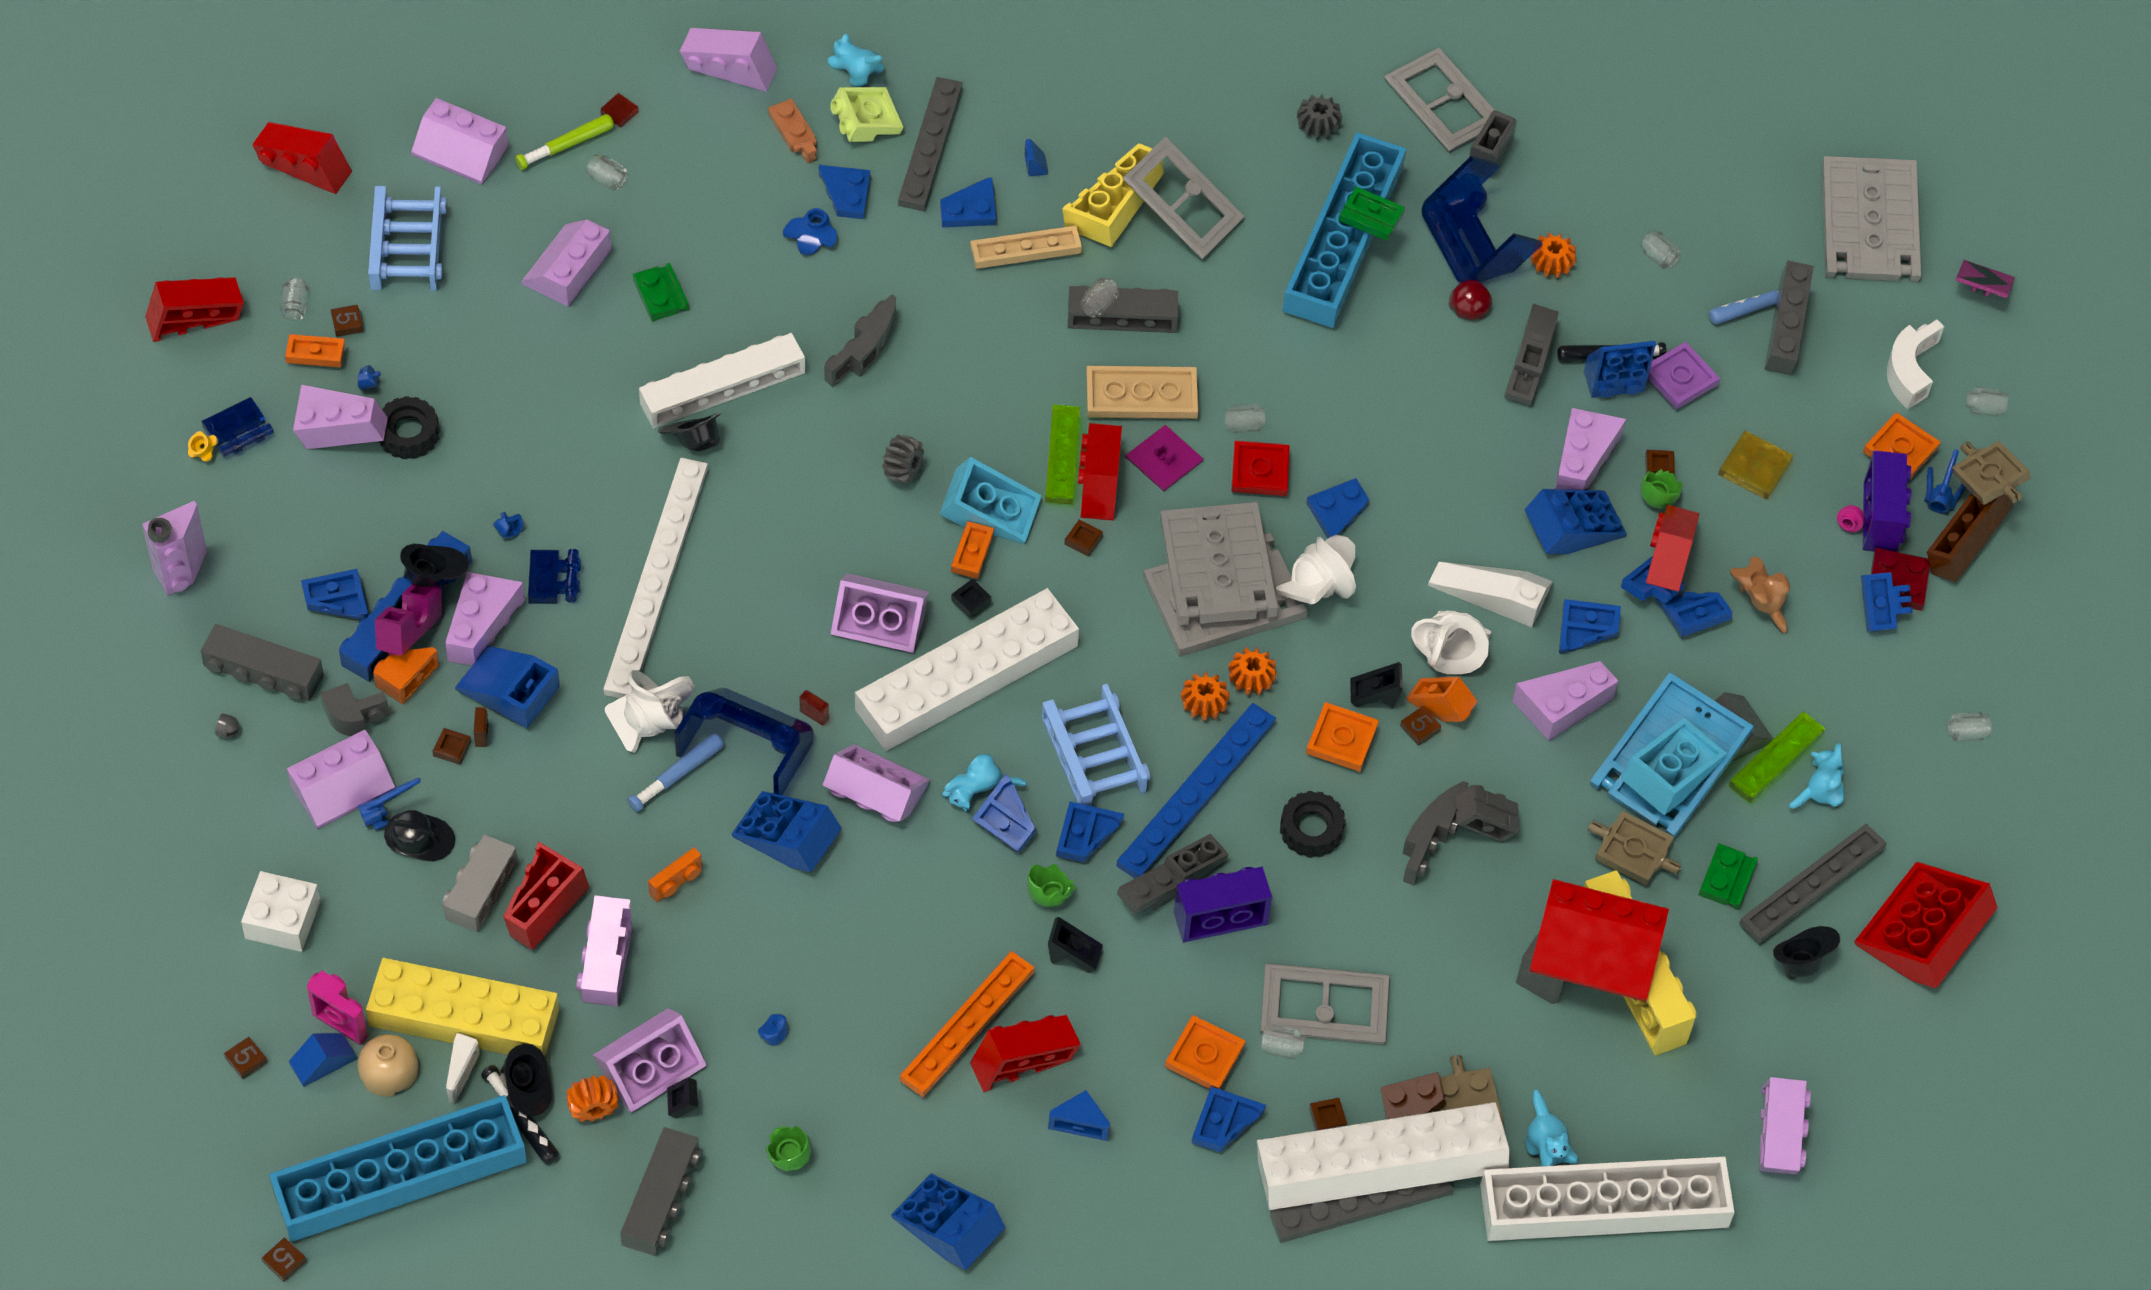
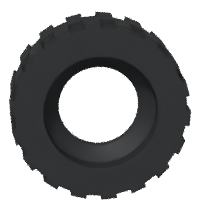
M409 396L393 399L394 401L385 404L382 410L388 418L384 441H379L380 445L384 447V451L389 452L396 458L416 459L421 455H426L429 450L434 448L435 443L439 440L438 434L440 432L437 413L435 414L433 406H430L427 401L420 400L418 397L411 398ZM414 418L421 423L422 429L414 437L403 438L395 433L394 426L401 419Z
M1307 791L1306 793H1298L1294 798H1290L1288 804H1285L1280 822V834H1282L1283 842L1288 845L1291 851L1293 850L1297 852L1296 854L1304 855L1308 858L1316 856L1319 858L1327 853H1332L1333 849L1340 845V840L1343 838L1346 820L1344 819V810L1341 809L1338 801L1336 802L1332 796H1327L1323 792ZM1310 812L1318 813L1326 820L1327 828L1321 835L1308 836L1298 826L1300 817Z

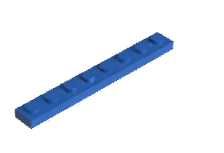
M1252 703L1119 857L1116 866L1134 879L1150 871L1272 728L1276 717Z

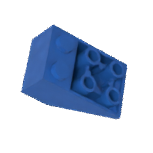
M1648 341L1601 347L1587 355L1584 374L1591 398H1607L1619 394L1632 395L1644 392L1656 342Z
M1542 489L1524 509L1546 554H1570L1624 538L1627 535L1620 518L1610 502V498L1603 490Z
M487 646L456 685L455 689L528 729L558 690L560 684L558 669L533 655Z
M762 791L731 835L733 838L788 867L812 872L842 828L827 805Z
M932 1173L891 1214L895 1221L944 1260L964 1270H967L1006 1228L993 1203Z

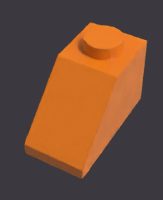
M430 647L407 650L403 655L390 654L385 660H380L374 668L375 686L403 705L439 666L437 650Z
M1460 677L1420 678L1406 698L1409 703L1418 708L1423 706L1432 716L1443 722H1463L1470 716L1471 710L1478 702Z

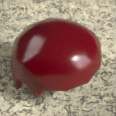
M1467 280L1459 283L1453 289L1448 305L1456 311L1459 318L1476 320L1483 318L1489 312L1492 297L1482 283L1475 280Z

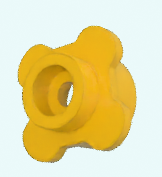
M201 431L196 432L188 442L189 456L192 458L200 457L205 462L210 461L213 457L214 446L218 443L217 437L214 435L206 436Z

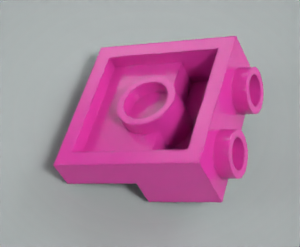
M323 970L315 973L307 984L312 1015L361 1046L368 1037L362 1006L354 999L348 998L346 983L335 974L329 975Z

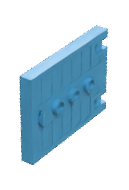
M1669 672L1592 777L1590 785L1598 791L1603 786L1609 790L1608 797L1656 828L1659 824L1667 828L1666 833L1674 836L1675 839L1751 735L1754 726ZM1682 718H1685L1722 748L1727 755L1683 802L1672 809V811L1677 813L1673 819L1667 814L1664 816L1621 778L1633 755ZM1612 772L1620 776L1617 781L1609 777Z

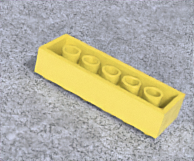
M1617 870L1587 880L1584 883V887L1632 899L1628 882L1620 877ZM1659 950L1647 1001L1644 1002L1623 996L1654 1056L1686 1045L1696 1018V1010L1690 1001L1687 1002L1683 994L1681 981L1677 976L1674 977L1670 970L1667 955Z
M382 958L366 1007L368 1025L370 1027L453 1044L456 1033H460L477 1039L479 1049L506 1055L515 1046L525 1043L534 1045L546 1056L559 1013L558 993Z

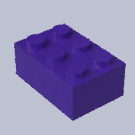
M1873 451L1863 481L1864 525L1862 550L1875 551V548L1897 552L1899 543H1904L1906 528L1910 527L1911 512L1907 511V505L1910 504L1911 488H1907V482L1910 481L1911 465H1907V454Z
M1263 866L1257 868L1245 867L1237 872L1228 874L1216 873L1209 878L1199 880L1187 879L1177 884L1174 915L1182 942L1268 925L1272 894Z

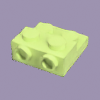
M839 87L831 101V111L833 114H837L840 119V132L847 135L849 142H873L876 134H900L903 129L902 122L886 87Z

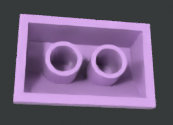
M435 98L422 117L411 154L482 185L508 148L507 128Z
M587 219L565 224L521 281L522 285L568 307L610 253V230Z
M195 500L156 517L168 520L172 526L171 535L164 543L153 542L149 538L147 530L150 521L142 524L153 572L167 596L174 592H181L194 584L207 553ZM156 527V534L161 535V528Z
M847 573L840 581L831 635L914 653L925 617L929 591Z
M366 730L287 768L290 786L317 829L359 809L358 805L376 799L395 789L380 752Z
M853 744L834 754L823 786L831 789L830 792L837 797H848L856 801V805L863 809H874L882 813L881 816L888 821L900 822L911 814L929 785L930 779Z
M669 1008L593 1054L603 1076L613 1080L619 1099L631 1113L667 1091L668 1087L707 1066L682 1015Z

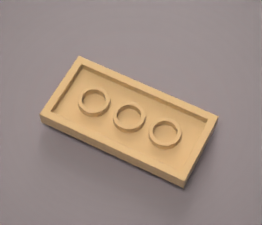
M1087 366V417L1197 419L1196 367Z

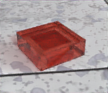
M617 93L600 108L601 115H610L614 124L620 128L638 113V106L620 93Z
M805 690L799 697L800 712L823 726L829 720V704L810 691Z

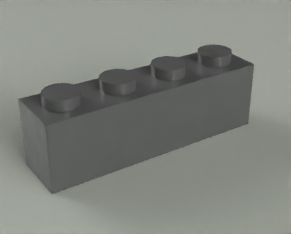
M1789 260L1786 262L1779 284L1765 370L1791 375L1798 360L1814 269L1812 265Z
M1084 285L1069 286L1067 329L1176 333L1178 320V291L1088 287Z
M218 624L214 625L201 649L203 665L210 671L232 675L239 681H249L258 684L265 690H276L285 693L288 697L296 700L310 701L324 675L322 662L319 658Z
M663 1128L620 1232L622 1246L653 1256H657L660 1247L665 1248L670 1236L669 1224L671 1220L676 1221L681 1209L680 1197L682 1193L687 1194L690 1188L692 1177L689 1175L693 1167L697 1168L701 1161L703 1151L699 1149L698 1137L670 1128Z

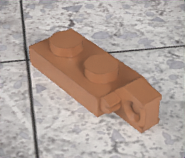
M792 98L768 107V115L790 151L795 153L800 151L807 164L817 160V150L814 146L817 145L815 135Z

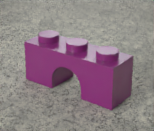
M413 583L402 593V609L388 606L375 619L376 650L385 651L391 655H403L442 617L441 587H420Z

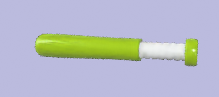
M607 114L593 119L546 142L544 146L537 150H533L525 155H516V164L520 170H525L530 163L548 155L552 156L605 133L614 127L613 119Z

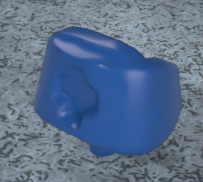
M371 365L361 368L358 374V388L366 390L377 387L378 377L381 376L380 371L376 372Z
M502 512L500 514L502 518L497 519L493 523L494 528L503 538L517 536L522 531L524 524L520 514L507 516L506 512Z
M772 1014L764 1025L758 1029L759 1036L771 1046L782 1042L788 1034L786 1017L782 1014Z

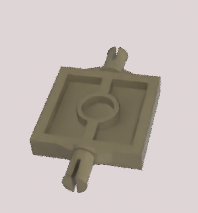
M1969 441L1961 445L1960 449L1967 457L1964 461L1952 467L1953 475L1983 505L2003 494L2013 503L2021 500L2022 494L2015 487L2031 479L2030 471L2000 441L1979 450Z
M1624 811L1620 813L1617 820L1609 827L1596 822L1594 819L1589 825L1588 831L1603 838L1595 860L1646 886L1654 873L1660 868L1677 875L1682 864L1666 857L1674 836Z
M1455 1055L1450 1057L1453 1073L1441 1077L1446 1104L1438 1111L1496 1102L1503 1126L1504 1121L1490 1068L1465 1071L1461 1055H1457V1062Z

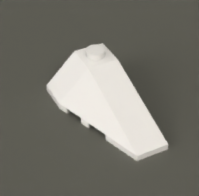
M1438 562L1428 583V586L1529 627H1533L1553 585V581L1528 571Z

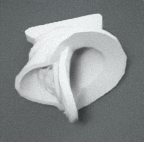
M1334 535L1326 541L1321 537H1317L1316 543L1307 546L1304 553L1294 563L1292 581L1276 587L1278 595L1308 604H1315L1321 598H1328L1330 595H1333V592L1341 598H1349L1355 593L1356 589L1354 575L1350 570L1355 559V544L1348 537L1342 535Z
M1449 610L1438 611L1433 618L1417 621L1412 627L1411 637L1414 644L1427 657L1428 664L1438 672L1445 674L1471 673L1481 667L1488 656L1491 631L1484 628L1479 620L1468 613Z
M632 670L628 674V682L632 692L605 707V713L626 750L635 753L641 737L655 736L661 732L664 733L667 729H683L684 708L680 705L693 694L695 685L689 676H683L658 687L647 675L639 670Z

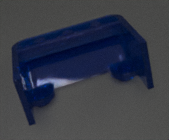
M1470 156L1424 201L1421 209L1422 216L1455 278L1460 283L1467 280L1483 282L1512 273L1543 245L1541 240L1513 233L1499 248L1495 249L1477 214L1484 208L1487 201V193L1482 184L1500 166L1498 163Z
M717 688L699 694L674 732L676 756L680 758L683 756L704 719L711 720L717 717L770 740L772 747L777 752L785 755L773 775L774 794L783 795L813 744L814 732L812 727L804 721L727 688Z

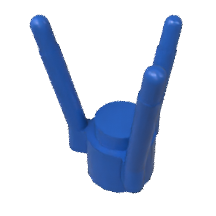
M1957 449L1953 451L1942 484H1938L1933 488V468L1928 467L1927 490L1924 502L1928 503V508L1934 512L1947 513L1949 510H1954L1957 500L1966 489L1961 484L1953 495L1952 489L1948 486L1953 473L1952 467L1955 466L1959 454Z
M416 778L408 781L376 799L358 805L365 826L373 825L375 831L386 827L389 820L383 821L382 819L387 816L383 803L419 784L421 779Z

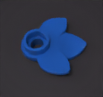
M820 208L810 209L804 217L792 219L783 230L784 237L797 239V247L802 255L815 253L819 250L821 244L833 247L837 240V232L830 225L829 216Z

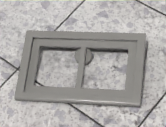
M1440 48L1384 76V79L1449 152L1475 140L1494 110ZM1436 65L1452 84L1447 88V95L1426 105L1405 80ZM1463 95L1483 118L1452 134L1431 109L1450 99H1458Z
M1166 136L1122 178L1201 259L1245 217ZM1165 157L1190 180L1185 185L1186 192L1171 207L1143 180ZM1200 192L1224 215L1202 239L1175 212L1189 196H1197Z
M1265 963L1260 1033L1385 1045L1389 975ZM1281 980L1323 983L1322 1005L1316 1010V1019L1318 1021L1278 1018ZM1329 984L1372 988L1370 1026L1330 1023L1333 1019L1334 1011L1328 1005Z

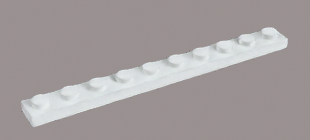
M680 458L603 689L606 696L622 698L631 693L632 689L628 682V674L632 670L642 671L708 471V463Z

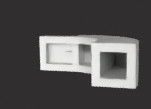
M1938 320L1929 325H1922L1917 331L1909 325L1898 335L1894 342L1887 364V379L1893 394L1907 410L1926 399L1932 387L1933 381L1919 367L1916 357L1939 343L1944 326Z

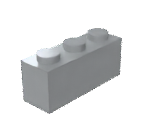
M485 834L479 844L475 843L469 854L470 860L466 867L462 866L459 869L455 886L452 891L448 890L442 900L446 920L476 932L480 929L518 862L515 846Z

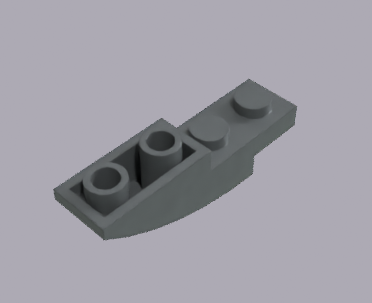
M893 294L885 301L881 300L878 302L874 310L866 317H861L854 326V339L849 340L842 351L836 356L832 355L824 365L825 382L830 386H835L851 371L860 377L878 358L894 326L896 297Z
M1533 303L1505 392V398L1531 405L1550 347L1559 314L1558 311Z
M1462 781L1438 796L1422 812L1405 839L1403 854L1410 857L1405 869L1403 882L1414 886L1417 877L1425 875L1429 861L1426 860L1428 853L1434 854L1438 842L1446 843L1450 833L1455 835L1459 826L1456 819L1458 809H1456L1455 797L1468 788V782Z
M1209 834L1166 857L1164 864L1120 886L1117 895L1134 915L1150 906L1155 910L1176 897L1177 884L1187 879L1199 880L1204 878L1220 865L1229 854L1212 834Z

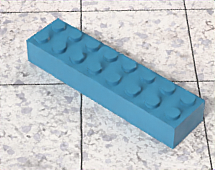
M1356 132L1286 288L1283 312L1334 328L1374 237L1372 234L1338 221L1339 214L1343 211L1355 187L1390 200L1404 168L1407 148Z
M503 1095L270 1173L269 1176L290 1242L527 1163L525 1146L507 1098Z

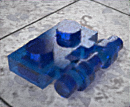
M252 397L201 421L208 436L214 435L217 437L218 443L216 447L226 442V444L219 447L223 457L231 453L237 454L243 451V447L254 442L258 444L264 441L266 436L274 433L270 423L259 427L265 423V417ZM247 431L249 432V433H247V434H245V435H243V436L237 438V436H239V435H241V434H243V433H245V432H247Z
M569 549L565 560H559V550H530L529 604H557L558 594H565L567 602L572 603L577 600V593L580 592L578 572L581 570V559H579V551L577 549ZM559 573H567L564 581H558Z

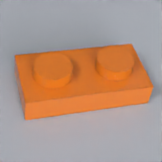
M289 334L285 354L286 363L341 368L345 350V339Z
M967 521L951 565L952 573L975 579L979 578L994 536V528Z
M693 847L648 880L649 895L657 903L664 897L668 898L676 892L681 884L687 880L695 879L702 870V855Z

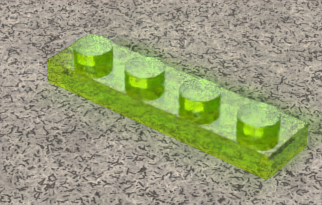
M1052 405L1045 503L1073 505L1079 406Z
M1802 711L1730 780L1729 787L1751 804L1823 735L1825 728Z

